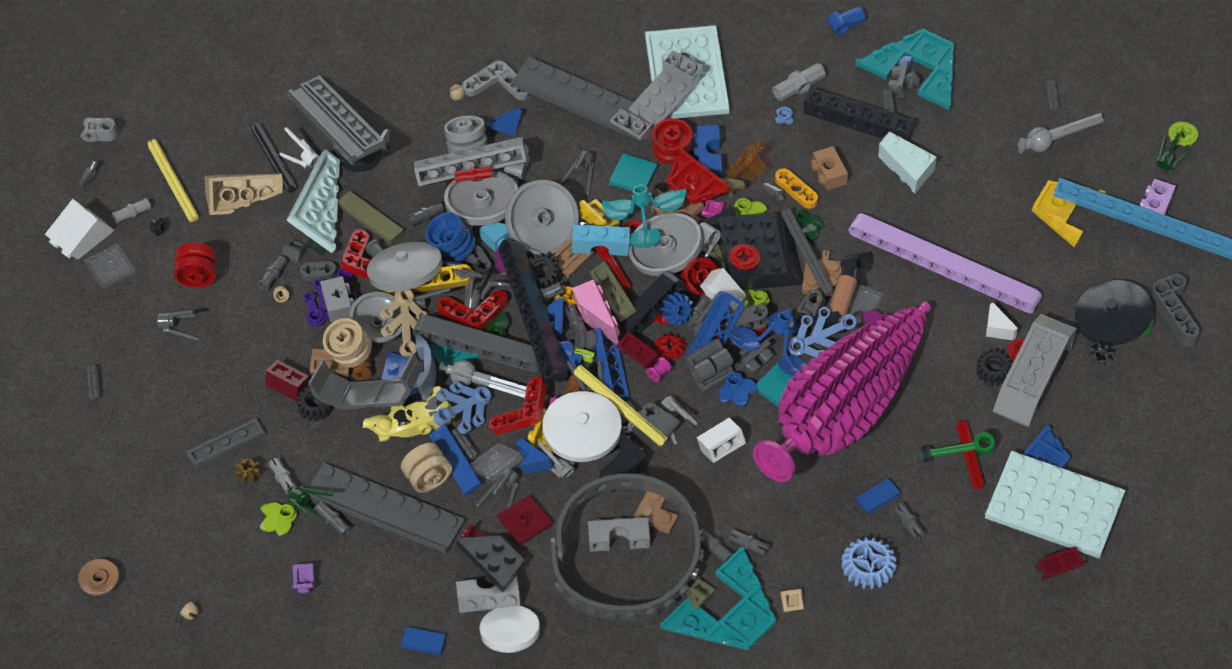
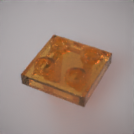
M761 140L756 145L752 143L728 168L730 173L726 178L734 179L740 173L749 180L755 181L756 178L753 175L758 177L762 174V170L767 168L757 155L765 144Z

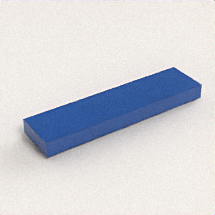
M446 424L441 425L429 434L433 443L439 447L443 456L451 464V473L466 496L482 485Z

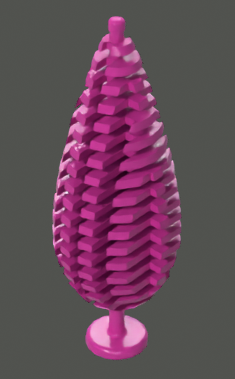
M922 302L918 307L914 306L899 310L893 316H887L884 321L878 320L875 324L871 322L853 331L848 336L836 341L835 344L831 345L824 352H821L817 358L811 359L808 365L805 364L801 368L800 372L797 371L793 379L789 380L779 402L778 423L779 426L782 423V434L786 441L779 445L774 441L764 440L760 441L753 448L754 460L766 476L775 481L786 482L795 473V464L790 456V453L795 448L806 455L815 453L816 449L819 451V456L836 454L842 448L851 445L854 439L860 440L864 433L866 434L870 430L871 425H875L895 395L904 374L909 368V364L924 331L926 314L931 310L930 304Z

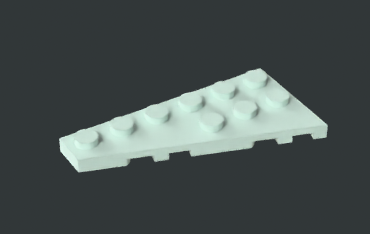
M324 150L293 206L287 221L332 253L336 249V244L334 243L337 232L335 230V223L337 222L338 211L336 193L339 189L337 178L339 177L340 160L327 150Z

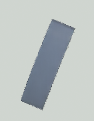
M416 335V349L421 362L424 361V372H421L417 379V387L422 400H426L434 388L437 369L428 343L422 336Z

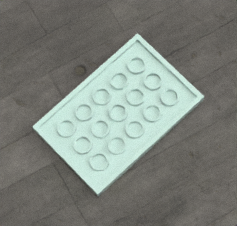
M716 26L645 32L651 82L662 72L663 60L672 50L703 66L693 91L669 118L729 114Z
M1011 451L986 511L985 518L1068 548L1076 547L1080 552L1100 558L1125 490Z

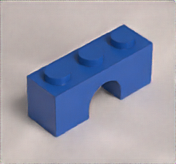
M719 125L697 126V133H693V142L697 144V148H694V157L721 179V154L709 153L713 150H720Z

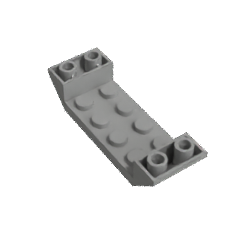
M672 50L663 60L662 72L627 111L620 109L610 120V123L640 140L651 139L655 125L662 120L668 119L693 91L703 66Z
M1043 314L1039 315L1033 322L1005 378L993 413L1029 428L1037 412V405L1066 346L1070 345L1077 330L1076 328Z

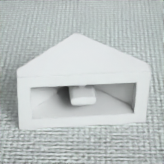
M991 303L986 337L1008 340L1016 339L1018 328L994 303Z

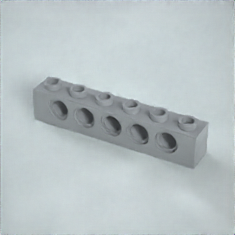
M519 137L415 161L414 171L418 186L453 179L455 178L454 171L468 170L470 167L475 169L491 166V169L527 162V155L523 138Z

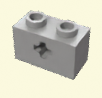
M343 276L320 281L330 322L341 318H349L350 309L354 302L352 298L348 297L350 288L348 283H344Z

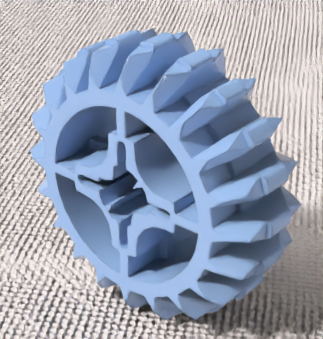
M865 537L864 541L858 538L856 544L851 542L849 548L846 547L842 555V569H844V575L848 576L849 582L855 580V586L861 583L863 589L866 585H870V588L873 589L874 584L879 588L882 586V582L887 584L889 579H892L896 570V557H894L893 550H889V544L883 546V541L876 542L875 537H873L872 541Z

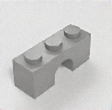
M648 517L588 521L590 552L610 550V541L616 536L627 538L630 549L650 548Z
M517 575L513 581L507 584L504 592H501L496 585L489 589L480 588L477 586L476 579L456 582L459 613L520 606Z

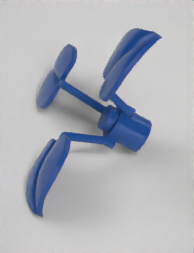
M792 309L783 310L769 316V327L760 337H757L753 330L746 327H736L727 332L730 340L736 346L748 351L759 349L760 344L758 341H761L772 329L778 335L785 334L784 358L779 359V368L785 374L794 377L797 371L800 372L801 368L805 365V362L798 356L787 355L788 335L796 334L799 329L796 320H794Z

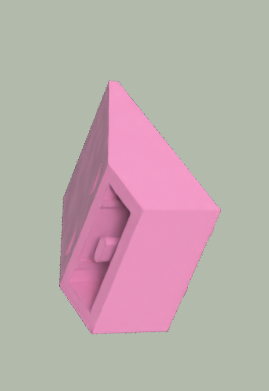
M594 280L572 288L577 307L584 322L594 329L600 328L601 334L617 345L619 343L617 336H620L617 328L618 325L615 317L611 315V309L607 300L605 301L603 297L604 294L601 286H596Z

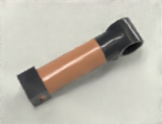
M856 254L842 257L840 262L841 273L828 308L831 311V316L826 319L823 329L841 322L842 317L848 312L857 284L862 288L867 286L868 283L860 276L867 268V261L864 255ZM828 311L826 313H822V316H827ZM846 329L841 330V331H839V332H837V333H835V334L845 333V330H846Z

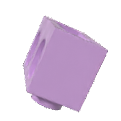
M1154 179L1152 186H1147L1145 192L1147 198L1142 199L1140 207L1166 215L1176 186Z

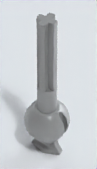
M1095 114L1049 131L1044 127H1035L1028 133L1027 139L1020 138L1018 142L1019 153L1022 154L1030 148L1035 152H1044L1050 148L1052 141L1103 123L1102 114Z
M467 360L456 361L454 365H445L444 362H441L439 366L440 372L446 371L447 374H450L453 383L458 381L462 385L468 386L473 382L525 398L527 386L477 372L474 365Z

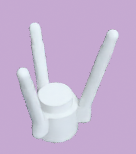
M285 128V131L304 150L301 154L302 161L283 153H279V156L300 164L304 168H307V166L313 168L320 156L313 151L305 140L300 141L288 128Z

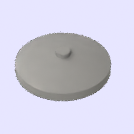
M492 170L493 178L477 179L476 182L470 180L456 183L454 179L448 185L444 194L445 207L448 213L457 215L464 224H493L505 219L507 203L512 194L518 189V186L511 177Z
M549 180L530 181L519 187L510 197L505 211L506 229L512 241L521 243L526 252L540 255V253L545 255L546 253L549 255L556 253L572 238L573 224L578 225L579 221L578 208L572 195L562 185Z
M664 213L646 221L647 230L657 229L660 232L661 238L659 243L650 248H636L629 242L628 249L633 265L640 272L651 276H660L665 271H670L671 273L681 271L689 262L696 259L702 248L703 236L697 222L691 217L681 213ZM643 223L635 230V232L640 230L644 231Z
M419 241L405 242L391 246L372 258L367 266V274L370 283L380 290L403 291L423 285L434 278L440 271L443 260L439 249L429 243Z

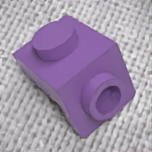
M313 564L293 565V589H298V593L310 592L311 588H315Z

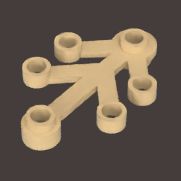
M410 289L396 291L395 301L388 307H384L380 312L381 318L388 320L392 317L393 311L400 306L401 314L390 324L385 325L381 329V333L384 337L388 338L402 324L403 344L400 346V354L408 358L417 351L416 344L411 341L410 326L414 329L419 316L423 314L428 315L414 303L413 292ZM409 309L416 314L415 319L409 314Z

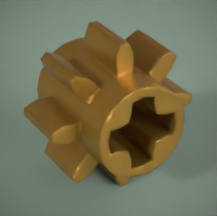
M252 458L242 459L240 465H236L237 478H242L244 483L247 481L254 482L256 476H260L259 463H254Z

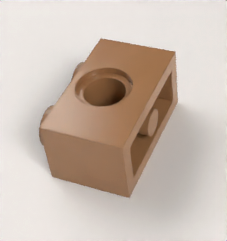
M833 146L813 152L811 167L813 171H817L819 183L824 185L826 190L847 184L848 173Z

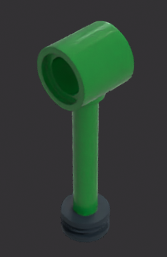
M982 432L976 436L972 443L930 450L929 446L927 448L924 447V449L921 447L920 457L924 463L925 460L930 462L931 457L976 450L980 456L987 457L994 452L995 442L991 434ZM982 441L990 443L987 448H982L979 444Z

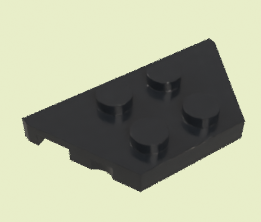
M501 536L457 539L456 545L501 592L506 590L507 584L513 581L516 573L524 566V559Z

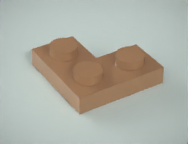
M647 491L633 518L648 517L650 527L670 534L678 520V515L662 509L666 501L665 498Z

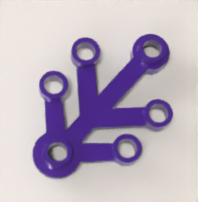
M342 268L338 270V277L347 276V278H343L344 283H350L353 280L352 273L346 272ZM322 278L314 280V288L318 291L321 305L318 309L315 305V294L313 292L304 294V301L308 304L310 310L306 320L312 327H319L324 324L325 320L329 319L321 286H317L320 281H324ZM351 292L348 294L349 298H355L353 302L358 299L356 293Z

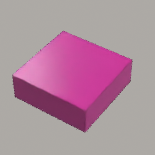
M711 199L706 200L701 216L709 218L722 212L724 202Z

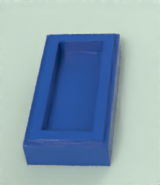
M887 478L856 497V502L869 515L900 496V491Z
M406 627L401 648L441 656L446 635Z

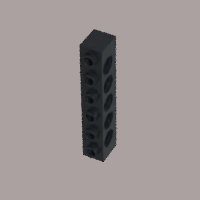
M811 87L804 99L803 114L882 139L889 132L906 141H909L911 137L913 119Z

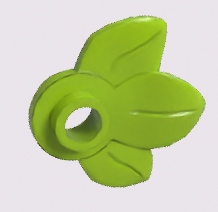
M740 198L734 204L736 216L762 214L767 211V207L763 203L758 201L750 202L746 198Z
M742 290L746 294V297L743 299V302L746 303L744 308L757 304L766 307L770 302L769 296L764 291Z
M269 503L262 506L261 511L267 517L261 523L260 529L266 532L276 530L278 536L286 534L291 529V522L297 517L296 509L289 504L281 506L278 503Z

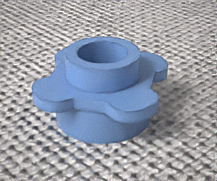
M781 107L776 110V123H793L792 116L794 111L792 109Z

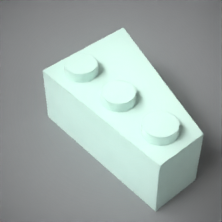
M891 132L879 144L878 157L892 171H895L900 176V179L910 186L914 193L919 190L935 170L936 156Z

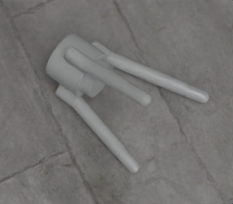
M669 396L661 402V407L665 412L670 413L672 416L680 413L681 416L689 419L694 425L698 424L677 403L674 397ZM673 431V433L671 434V438L673 440V443L676 445L677 440Z
M541 442L538 443L555 463V468L553 467L551 471L558 478L562 477V479H565L574 472L575 468L573 465L575 463L573 461L564 460L563 458L558 460Z

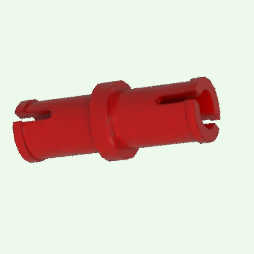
M491 166L475 169L470 167L468 170L454 171L456 183L470 180L476 182L477 179L493 178Z

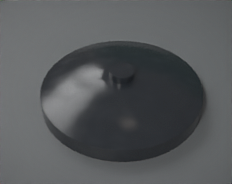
M1110 280L1094 285L1084 292L1075 307V320L1081 334L1096 344L1100 341L1104 345L1109 343V346L1125 344L1139 337L1148 328L1153 315L1151 300L1146 291L1140 286L1124 280Z

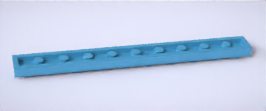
M1059 178L1053 196L1232 260L1231 238Z

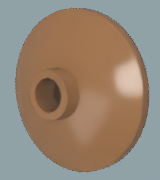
M96 559L86 563L78 575L81 589L90 595H103L110 592L119 580L117 567L105 559Z

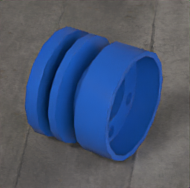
M454 213L438 215L431 221L426 230L427 241L430 245L439 249L445 261H462L469 256L475 246L473 233Z

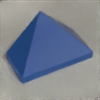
M513 108L484 124L485 128L513 136L518 126L521 110Z

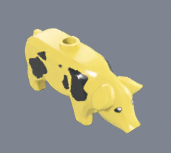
M437 386L431 392L433 395L429 396L426 400L409 404L406 407L403 405L392 406L389 415H376L364 419L363 428H368L375 432L380 442L387 441L394 436L411 437L419 434L426 435L441 426L434 422V413L440 408L450 409L451 404L447 400L441 402L437 399L436 393L442 389L440 386Z

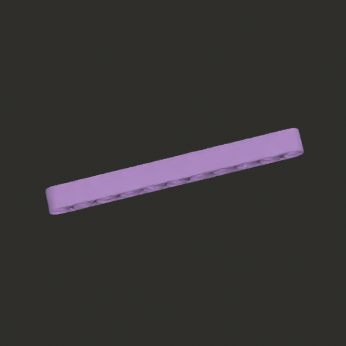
M858 214L848 229L849 233L856 238L1027 313H1033L1042 298V294L1030 286L865 214Z

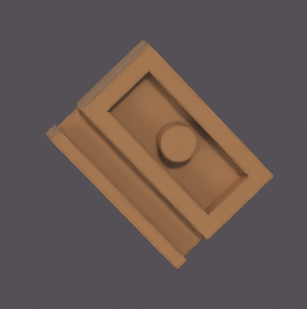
M572 238L552 255L561 267L559 272L566 275L568 279L593 256L592 250L590 254L571 253Z
M312 349L310 377L313 376L322 359L325 360L332 373L340 377H349L350 367L339 365L325 349Z

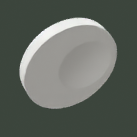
M521 606L494 609L484 616L480 624V634L484 644L499 652H516L526 649L537 640L540 633L539 620L535 613Z

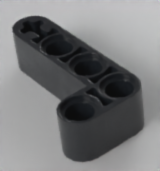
M665 271L633 303L636 312L622 322L619 320V325L633 336H637L662 311L660 308L664 307L663 300H667V295H673V293L678 292L687 295L689 298L690 292L682 280L670 271Z

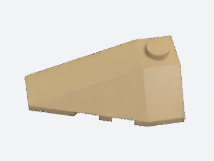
M282 174L205 176V195L210 215L230 214L235 212V209L242 206L248 207L250 203L257 200L263 201L283 193Z

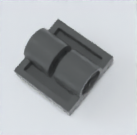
M719 339L712 340L684 357L698 389L702 392L734 372L731 367L733 365L732 357L722 347Z

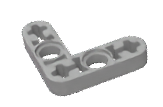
M503 61L492 63L465 80L462 84L466 96H475L497 81L518 100H525L530 95L526 91L524 93L521 92L522 90L518 92L517 87H513L511 83L506 82L509 78L514 79L517 74ZM485 76L490 78L488 81L480 80L482 77Z

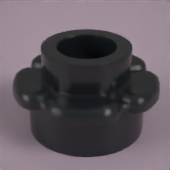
M159 217L151 221V233L160 236L166 231L167 225L164 219Z

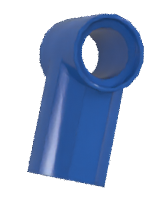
M856 7L844 13L836 11L827 18V22L837 35H841V33L847 32L849 27L865 21L864 11L861 7Z

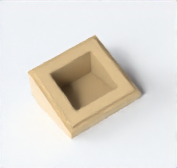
M801 589L780 591L784 612L804 609Z

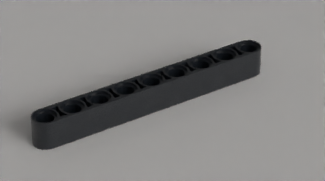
M504 239L499 245V254L541 374L545 379L563 382L567 377V367L524 247L521 243Z

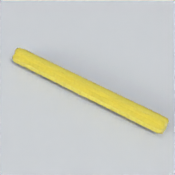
M157 140L148 141V147L188 220L190 222L197 221L198 214Z
M581 365L575 369L574 375L594 392L610 400L619 413L659 446L665 444L667 437L595 376Z

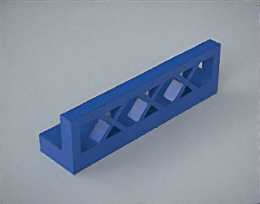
M719 291L686 355L711 342L712 337L718 335L723 347L729 337L727 332L733 329L746 303L727 292ZM731 301H734L739 305L735 312L730 313L728 307ZM727 318L728 326L726 329L721 330L719 324L722 319Z
M600 328L593 329L596 335L595 352L597 361L602 364L603 384L612 392H614L613 389L616 386L623 389L624 394L617 396L622 400L629 399L619 349L614 342L610 349L604 347L603 341H608L609 339L601 334ZM609 355L617 358L613 365L607 362ZM613 370L620 374L616 381L610 376Z

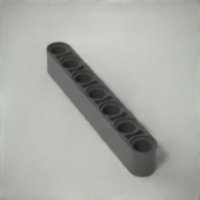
M424 314L419 316L413 330L415 337L420 335L430 343L468 354H473L474 352L478 354V357L531 372L539 371V365L531 345Z

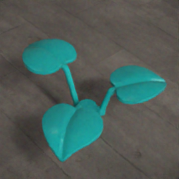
M637 185L633 188L632 201L603 200L602 207L604 214L611 220L626 219L629 213H633L635 204L640 207L644 231L640 230L632 233L629 237V242L636 248H650L659 243L661 235L657 229L647 230L644 207L648 206V203L651 201L655 207H660L662 211L677 210L683 205L687 192L686 189L660 194L653 199L652 194L648 193L647 186Z

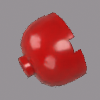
M696 258L682 269L680 278L691 294L706 295L700 285L711 271L718 268L708 258Z

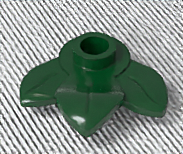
M803 210L794 211L793 215L805 237L815 241L818 236V229L824 227L823 221L816 215H808Z
M504 312L500 313L496 319H493L481 331L493 335L498 334V336L505 338V330L509 326L507 315Z

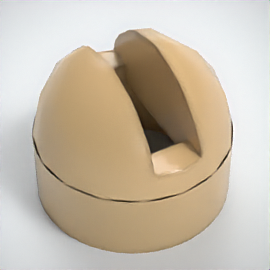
M461 85L451 87L450 96L452 99L460 100L464 97V89Z
M278 286L274 289L273 296L277 302H285L289 298V292L285 287ZM278 291H282L284 296L280 297Z
M189 602L183 607L180 614L184 618L192 620L195 619L193 614L198 615V608L192 602Z

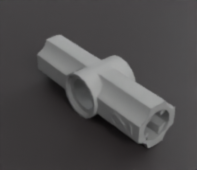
M815 64L802 72L796 70L789 75L787 80L772 87V92L778 101H783L796 93L803 94V92L809 90L812 84L825 78L826 73L820 64Z

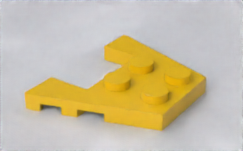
M1048 180L1033 205L1032 212L1075 247L1083 231L1067 224V221L1077 205L1054 197L1053 193L1058 182ZM1099 190V192L1106 194V191Z

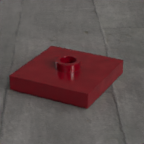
M530 495L497 515L499 522L519 546L553 526L552 521Z

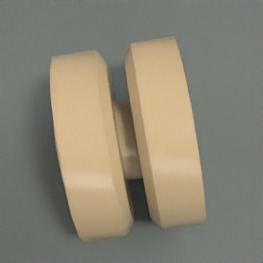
M341 318L334 321L327 327L323 335L324 349L343 367L358 366L371 353L372 342L370 336L355 320L350 318Z
M425 443L414 448L405 456L400 466L401 471L410 480V484L419 493H426L440 486L447 480L452 471L451 464L434 443Z

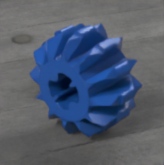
M676 292L673 295H667V300H663L665 305L660 308L664 311L661 316L668 323L681 325V323H687V317H692L690 311L694 309L690 306L693 302L688 299L687 295Z

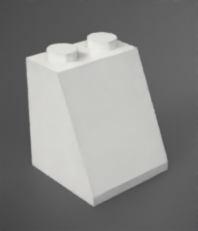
M72 199L45 235L50 238L49 243L54 247L58 248L60 246L63 249L61 253L69 259L74 257L78 260L111 234L114 229L92 211Z

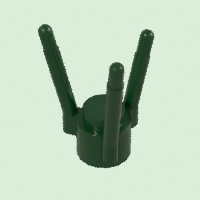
M1177 133L1169 150L1165 153L1163 152L1167 134H1164L1159 155L1156 159L1157 166L1165 171L1174 170L1177 164L1192 151L1189 148L1175 161L1172 151L1180 137L1179 133Z
M300 486L299 489L293 488L289 492L288 503L294 505L305 516H308L309 513L304 508L325 520L313 507L307 504L309 497L306 493L331 497L334 496L333 493L308 489Z

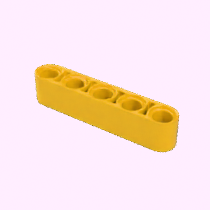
M465 264L441 267L438 274L432 278L429 284L424 283L410 290L413 293L470 285V277L461 280L453 270L474 271ZM446 274L451 275L448 281H443V277ZM385 291V292L388 293V294H391V295L395 296V292H396V291Z

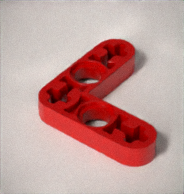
M358 229L352 233L340 266L346 272L369 279L367 271L363 267H367L371 260L362 257L369 235L366 231ZM350 249H357L359 252L355 253Z
M494 291L475 310L452 298L443 297L437 302V310L439 314L459 325L481 331L508 305V297L504 291ZM491 309L492 312L485 313L483 312V310ZM459 312H463L466 315L457 316L456 314Z
M534 377L528 382L523 408L497 415L489 421L488 427L495 435L535 425L542 419L547 386L541 377Z

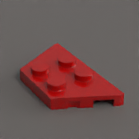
M680 149L678 151V159L676 163H673L672 172L668 175L666 183L674 191L686 189L685 200L690 204L700 203L731 190L728 184L684 150Z

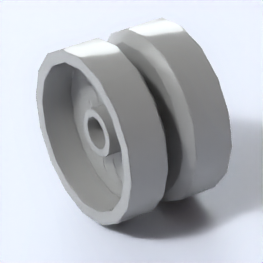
M461 116L445 124L444 131L449 153L488 145L484 121L480 117Z

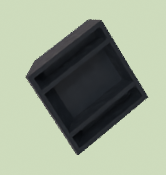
M775 213L718 217L717 230L721 233L719 246L724 269L742 290L803 284L794 238L791 236L789 228L782 217ZM741 244L753 246L759 252V264L754 269L750 268L745 271V269L740 268L738 270L736 266H732L731 260H729L730 251L735 246ZM743 254V256H742L743 261L746 262L747 259H746V257H745L744 254Z

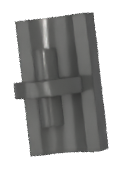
M903 61L902 66L892 67V78L898 80H889L888 85L889 89L899 93V97L905 98L907 86L908 88H913L920 81L916 72L912 71L910 73L907 69L908 61Z
M765 340L757 350L748 351L742 349L739 352L740 355L744 356L747 354L748 356L742 360L738 367L741 370L745 367L751 374L756 372L761 367L755 360L757 356L764 363L774 356L768 348L770 342Z

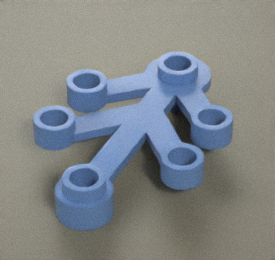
M822 307L819 310V317L812 335L805 338L807 329L813 325L814 320L811 316L804 315L801 319L802 324L797 337L791 338L788 342V351L796 356L806 353L817 358L825 350L818 351L808 347L809 345L818 343L829 348L836 342L826 339V337L844 329L853 330L857 326V319L851 314H846L842 317L840 323L822 330L826 319L831 316L830 309ZM823 310L828 311V314L825 317L822 316ZM805 318H810V323L806 325L804 323ZM849 319L853 320L851 326L847 325V320ZM796 343L801 345L799 350L794 348Z
M456 381L450 385L451 392L442 388L436 393L437 399L441 402L449 400L457 403V405L448 410L440 408L434 413L433 419L437 425H445L451 420L452 416L463 411L462 422L458 425V430L461 434H467L471 430L470 419L475 427H480L484 423V405H487L491 398V393L486 387H477L474 390ZM461 392L471 397L466 399L458 396V394ZM476 404V415L471 418L472 406Z

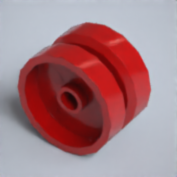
M669 118L655 125L652 132V152L659 162L673 165L678 159V151L680 149L691 155L692 130L686 122L680 119Z
M197 242L183 244L178 247L174 259L175 280L179 284L190 288L206 287L212 284L216 278V251L206 244Z

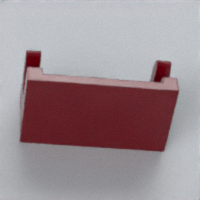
M629 332L616 345L622 353H625L643 366L645 370L651 367L653 363L656 364L659 359L657 352Z
M276 360L266 370L265 385L297 402L299 392L303 391L304 387L307 388L309 376Z
M1073 547L1039 559L1035 567L1037 571L1041 570L1043 575L1041 579L1044 581L1062 573L1084 566V563L1077 548Z

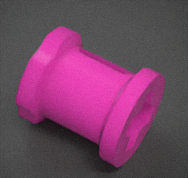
M660 357L652 368L649 367L646 370L649 378L658 383L666 372L671 371L672 367L665 358Z

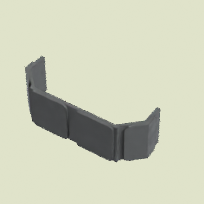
M412 353L399 376L400 379L349 382L332 373L325 360L322 359L308 384L316 399L332 405L336 409L401 406L409 396L424 366L418 360L415 353Z

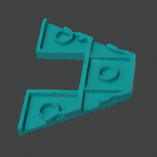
M921 29L912 35L903 37V40L897 43L892 42L883 46L880 50L872 51L869 56L855 60V65L887 79L892 73V67L897 66L902 57H913V61L933 70L918 90V95L950 110L954 43L925 29Z
M742 546L715 571V576L743 599L717 622L703 609L699 608L696 611L689 598H687L660 624L661 629L749 651L776 624L773 612L769 608V603L765 599L759 580L753 571L752 564L748 560L745 548Z

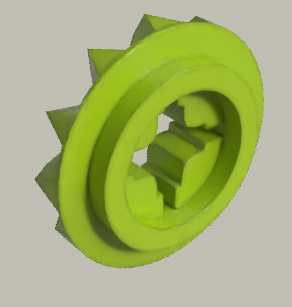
M1177 122L1169 128L1168 136L1170 137V142H1173L1177 133L1180 134L1181 131L1185 135V138L1180 135L1176 146L1179 144L1183 145V147L1186 145L1192 146L1197 141L1198 131L1190 123Z

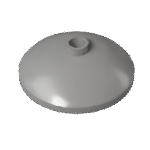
M370 292L360 296L351 306L349 318L355 320L370 336L371 342H388L402 333V324L388 338L384 337L381 333V329L385 325L390 324L401 314L399 306L393 311L390 319L384 320L380 316L381 310L395 301V296L384 292Z

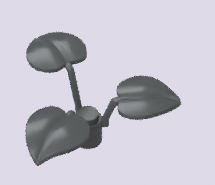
M443 261L442 267L462 265L464 263ZM461 269L453 270L461 280L470 277V286L466 285L464 305L469 308L476 309L479 306L480 299L484 300L489 287L510 286L509 282L490 281L487 283L482 294H479L480 290L473 289L474 277L485 278V276Z

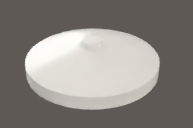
M587 391L568 393L556 399L547 409L543 418L544 439L549 448L564 459L575 462L593 461L608 454L618 443L621 436V417L615 405L600 394Z

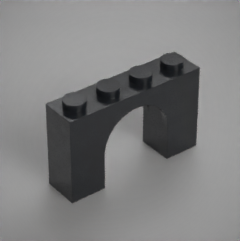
M621 431L620 439L616 444L619 454L599 470V479L615 474L639 473L648 465L647 452L643 448H639L629 435L626 436Z

